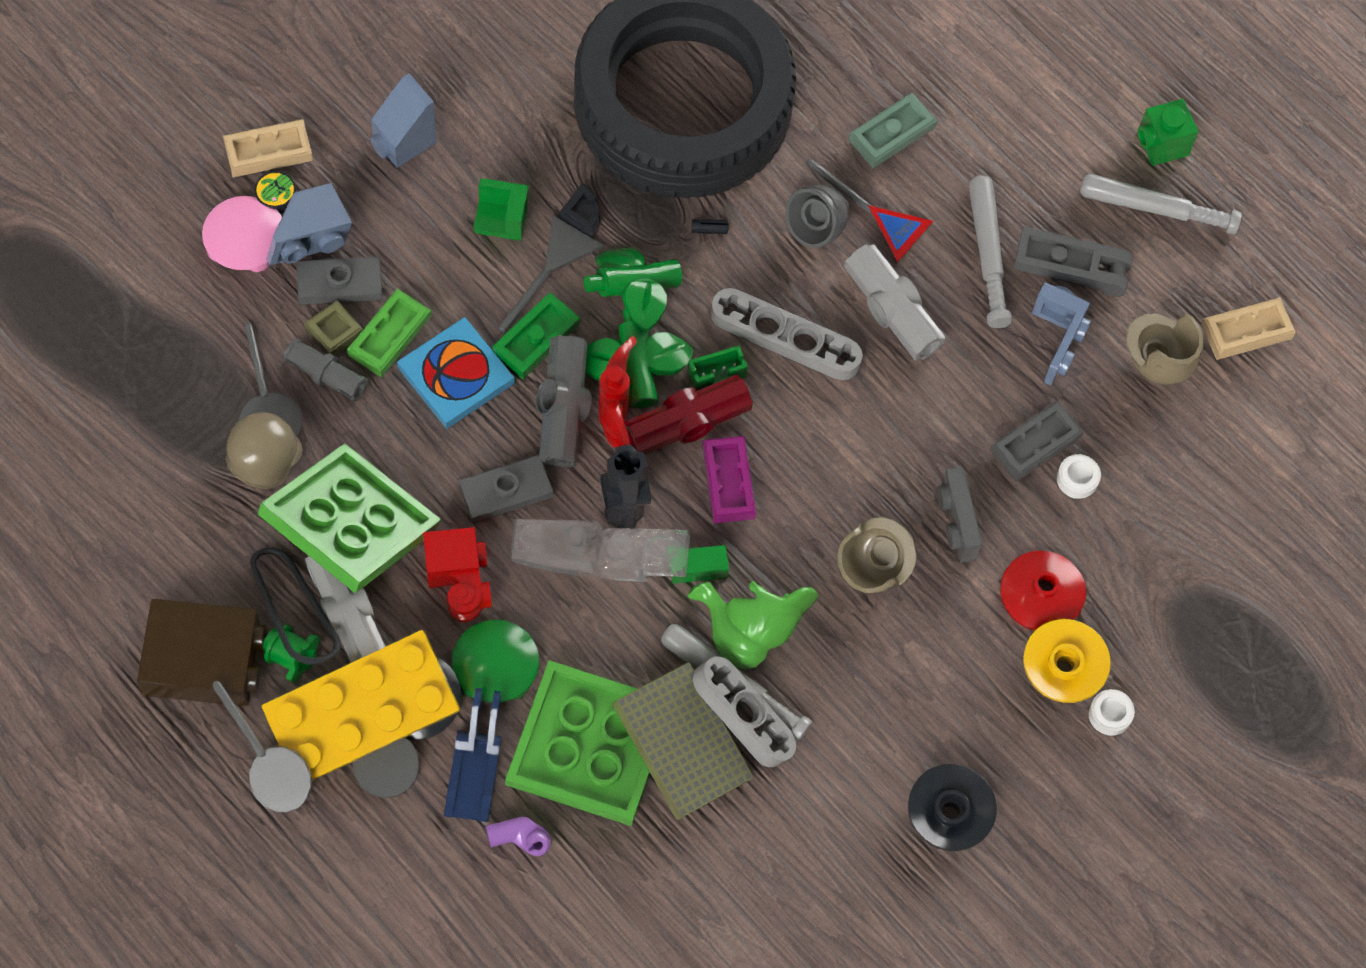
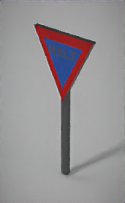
M808 159L806 161V165L872 215L896 264L934 222L874 207L814 160Z

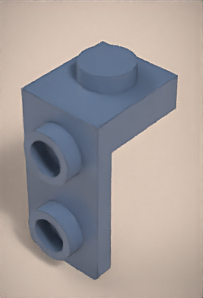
M1045 282L1038 294L1032 314L1067 329L1044 380V383L1051 386L1057 373L1062 376L1066 375L1075 356L1069 349L1074 340L1079 343L1082 342L1089 328L1091 320L1085 318L1090 302L1074 296L1065 287L1052 286Z

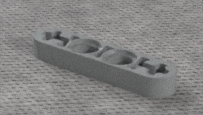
M723 289L713 297L711 318L719 328L834 379L848 380L859 372L863 356L862 350L858 343L852 339L737 289ZM730 303L737 306L736 311H732L729 316L723 314V307L727 308ZM748 310H751L753 312L750 316L749 325L744 324V318H747ZM762 318H772L779 325V329L773 334H764L757 329V321ZM800 334H807L816 340L817 345L812 350L804 351L797 348L793 340ZM824 343L829 344L828 351L825 352V357H819L822 353ZM843 352L849 354V361H846L844 365L836 363L837 357H840Z

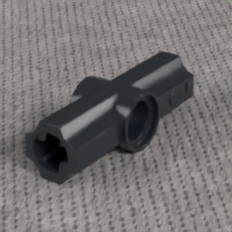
M631 445L616 447L613 456L607 460V473L600 474L607 522L618 527L620 531L635 529L637 521L643 517L644 505L651 504L650 487L647 478L648 466L644 452H638Z

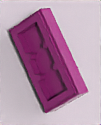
M745 436L703 440L702 450L713 524L755 519L756 508Z

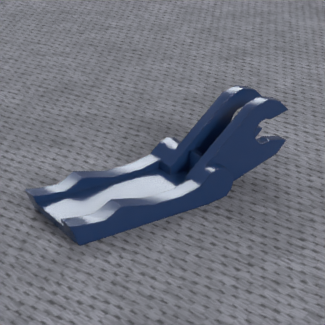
M476 688L472 705L470 731H457L443 816L488 822L502 736H496L501 691H494L488 734L477 733L482 703V688Z

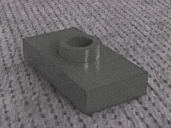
M380 257L297 261L299 305L333 303L336 300L339 303L382 300Z
M1056 401L992 444L990 451L1017 482L1079 440L1083 435V431L1061 404Z
M539 455L459 480V488L472 523L553 498V489L543 463L539 460Z

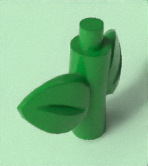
M625 247L616 248L596 255L595 262L599 269L596 275L585 276L583 284L587 293L598 291L602 297L622 296L623 304L629 316L640 329L647 332L658 323L665 312L667 294L664 290L678 288L681 285L682 270L676 259L645 265V257L639 250Z
M625 308L623 310L624 323L619 325V340L603 338L587 346L585 374L600 381V376L605 371L612 355L631 336L636 337L637 342L629 351L626 373L630 379L628 402L631 408H649L658 403L652 373L655 375H674L680 372L691 359L693 349L684 340L671 333L657 332L648 336V331L644 332L640 329Z

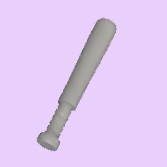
M1086 174L1080 187V193L1085 198L1183 221L1192 219L1201 223L1224 227L1226 233L1236 235L1242 213L1237 210L1224 213L1223 211L1204 208L1203 206L1192 204L1190 200L1095 174Z
M979 175L970 180L969 193L983 280L987 282L986 286L989 294L990 313L987 315V323L992 328H1003L1011 324L1012 315L1010 311L1006 310L1002 284L1004 270L994 186L990 177Z
M671 624L661 637L664 647L685 662H689L694 668H697L712 657H721L716 651L679 624ZM737 668L792 731L796 742H800L813 723L812 720L806 716L800 718L789 711L788 708L783 707L781 703H778L767 694L768 691ZM714 672L711 679L717 683L720 677Z

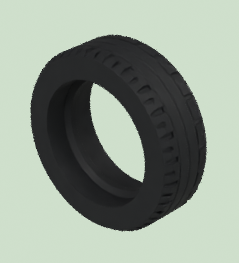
M614 0L608 3L595 16V20L589 24L577 50L574 70L575 117H577V125L583 140L587 142V147L594 154V157L604 164V167L609 172L614 173V176L626 181L627 184L638 187L646 192L667 197L698 198L715 195L718 192L728 191L732 187H738L744 181L753 178L755 173L761 172L771 162L774 154L781 148L792 116L796 89L795 60L792 57V49L788 44V39L781 32L779 24L754 0ZM668 41L699 42L723 51L742 66L752 81L753 98L748 112L723 130L702 136H674L658 132L643 125L622 107L616 96L615 83L617 73L629 58L652 45Z

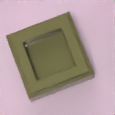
M337 300L304 323L305 331L325 354L330 353L334 356L350 346L363 331L361 326Z

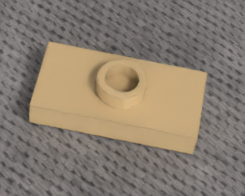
M303 119L223 136L232 177L313 161Z
M1280 297L1204 318L1201 324L1216 360L1291 340L1296 333Z

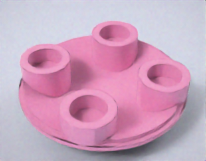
M238 196L221 202L208 214L203 225L202 237L207 255L211 260L230 269L251 270L253 272L264 271L269 266L266 258L273 235L282 219L281 214L277 209L263 205L253 196Z

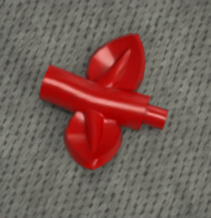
M634 336L628 338L610 358L605 371L600 376L598 419L602 425L607 442L614 448L630 444L629 435L624 421H627L630 385L626 366L629 351L637 342Z

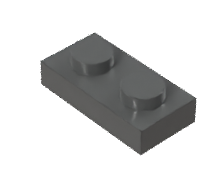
M963 467L946 469L942 484L937 486V498L941 511L947 510L950 524L946 526L948 544L951 550H957L960 563L976 561L982 547V542Z

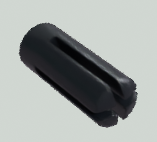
M692 219V233L727 234L729 231L727 220Z

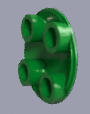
M488 620L475 624L460 636L453 649L452 670L458 678L461 691L466 696L474 698L475 689L482 688L483 702L492 703L495 690L501 691L500 703L522 698L528 693L538 673L539 654L534 640L523 628L508 621Z

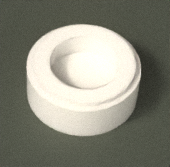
M1074 454L1064 459L1057 472V484L1061 491L1067 496L1077 499L1086 498L1093 494L1101 479V471L1098 464L1089 456Z
M1114 689L1104 690L1096 695L1090 705V722L1102 734L1110 736L1121 734L1127 730L1134 718V705L1125 693Z

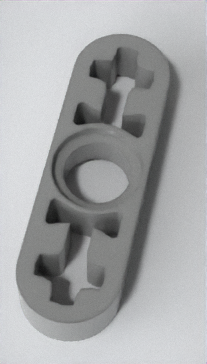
M716 656L696 668L693 674V684L696 691L760 764L766 767H776L794 755L796 740L792 731L729 660ZM714 672L720 677L717 682L718 685H715L711 680ZM730 690H733L735 695L726 699L724 696L729 694ZM738 701L746 703L751 708L753 713L751 723L743 721L737 714L736 705ZM760 725H763L764 728L758 731L759 733L756 734L754 729H756ZM772 738L776 740L778 744L775 747V752L772 751L769 747V745L772 743Z

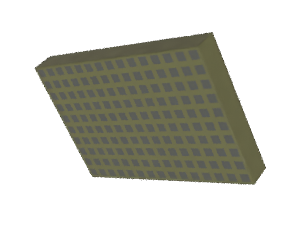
M689 662L612 703L677 821L754 778L723 721L696 691L693 684L694 670Z

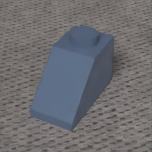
M408 73L402 77L371 119L373 137L370 138L373 148L381 158L388 157L396 168L436 144L434 102L411 74Z

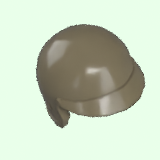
M1149 313L1135 318L1130 323L1126 342L1133 364L1144 378L1156 384L1173 385L1187 380L1197 369L1203 349V334L1194 317L1189 314L1181 316L1176 323L1164 315Z
M258 412L247 415L232 428L226 443L225 460L228 469L237 479L249 486L260 489H272L283 484L289 475L291 467L301 459L303 449L297 435L285 420L275 414Z
M875 517L863 521L843 539L839 546L838 567L842 577L852 588L864 593H880L895 586H900L911 575L915 567L917 555L914 540L907 529L893 519Z

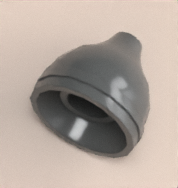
M825 185L802 187L793 193L787 201L785 210L787 226L792 236L801 244L810 248L824 247L835 241L846 228L849 216V203L837 190Z

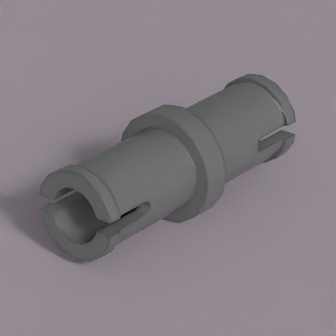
M294 339L284 353L285 363L291 364L312 376L313 382L321 387L327 385L347 396L353 402L360 399L366 390L368 378L360 376L339 364V359L330 353L324 355L304 344L300 339Z

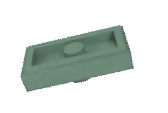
M911 92L849 133L848 141L874 169L936 128L937 120Z

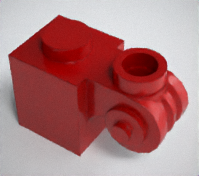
M475 527L423 532L428 588L452 586L447 594L450 616L458 622L467 623L473 621L479 616L483 608L492 607L489 582L480 581L479 568L487 567L485 541L476 542Z

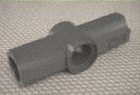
M558 335L550 338L547 379L539 386L535 399L537 412L543 415L539 460L544 465L551 467L569 468L577 465L580 424L587 418L592 404L590 391L584 388L588 344L585 343V339L577 336Z

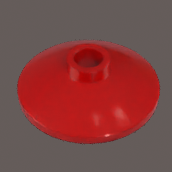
M1032 551L1022 554L1009 564L1001 580L1000 595L1002 603L1011 618L1021 626L1035 631L1050 621L1059 619L1076 620L1085 604L1086 587L1081 573L1067 558L1050 551ZM1041 580L1048 581L1052 584L1053 589L1044 591L1039 587L1038 582Z

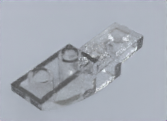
M515 519L510 559L514 563L542 570L610 580L647 582V576L686 577L690 535L687 530L603 528L599 521Z

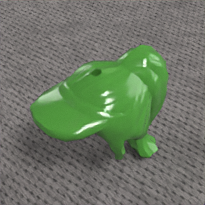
M707 581L691 588L687 596L690 599L702 601L709 608L712 620V638L721 657L729 660L737 668L749 669L757 667L766 658L770 649L784 644L791 637L802 616L816 602L819 595L812 587H802L791 594L785 593L784 597L769 593L763 587L757 585L755 581H752L749 584V588L756 594V599L733 598L726 603L721 599L711 583Z

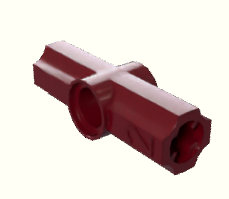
M737 374L698 391L694 388L679 390L669 396L662 406L624 421L629 435V445L638 452H644V455L679 440L683 444L695 442L709 434L715 425L752 410L753 403L747 385L743 378L741 379Z

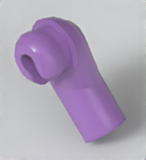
M518 817L485 826L490 847L513 842L533 856H542L548 852L551 845L549 833L527 817Z

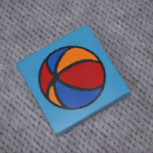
M466 317L397 361V368L446 429L515 384L514 376Z

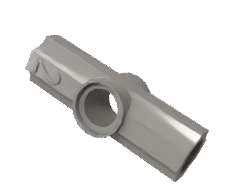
M866 244L855 250L845 261L844 268L867 297L868 308L877 323L883 328L890 327L915 361L919 359L924 360L934 354L944 344L945 336L922 308L921 297L914 284L905 276L899 278L874 244Z
M310 556L305 558L307 569L321 597L320 604L322 610L338 634L349 662L352 663L386 647L373 621L375 620L374 612L364 588L354 593Z

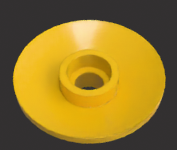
M1070 619L1054 620L1040 626L1030 636L1023 655L1024 669L1034 688L1047 698L1063 703H1076L1091 698L1103 687L1110 672V654L1102 637L1088 625ZM1067 661L1071 665L1072 670L1069 672L1061 671L1057 667V662Z

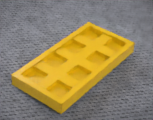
M420 630L261 705L279 747H288L298 752L306 760L312 773V781L461 711L424 630Z

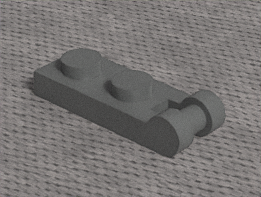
M1023 226L1013 269L1101 289L1107 295L1121 297L1126 294L1128 280L1125 278V274L1131 269L1133 255L1123 249ZM1099 263L1107 265L1110 271L1098 270Z

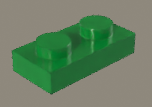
M549 292L492 346V351L501 362L523 380L549 355L550 338L558 335L569 336L580 326V317Z

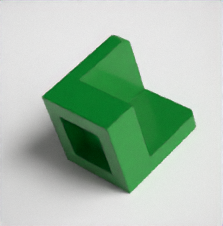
M481 178L478 185L479 202L473 226L474 232L476 234L521 241L529 206L528 185Z

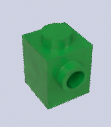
M1184 98L1146 108L1137 131L1139 142L1143 149H1145L1152 166L1189 156L1199 133Z

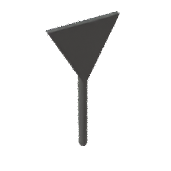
M553 215L545 268L501 323L499 331L506 332L553 271L604 248V245Z

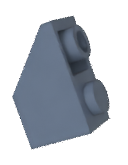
M332 183L293 193L272 238L266 258L269 266L282 262L287 264L295 263L304 256L319 252L331 253L345 245L352 222Z

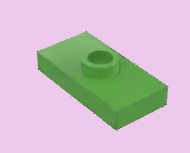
M397 288L347 349L348 356L382 378L432 317L431 310Z

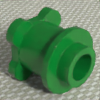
M283 625L289 643L295 652L305 657L318 658L316 654L317 646L320 642L318 636L311 634L306 640L294 633V628L291 625ZM276 628L268 633L262 646L265 651L264 660L270 665L277 663L289 670L286 679L292 683L297 682L300 676L314 665L301 663L292 658L285 650Z

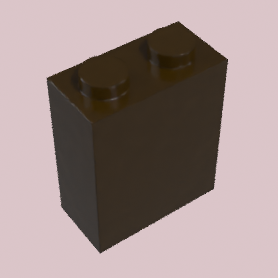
M151 598L137 683L142 696L224 704L212 686L214 681H219L235 705L248 706L249 693H256L259 685L260 667L254 666L256 651H263L262 646L266 638V625H260L257 609Z

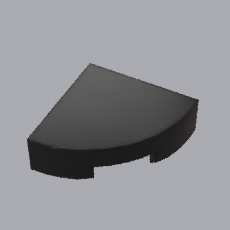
M582 183L559 212V219L593 239L600 225V209L594 192Z

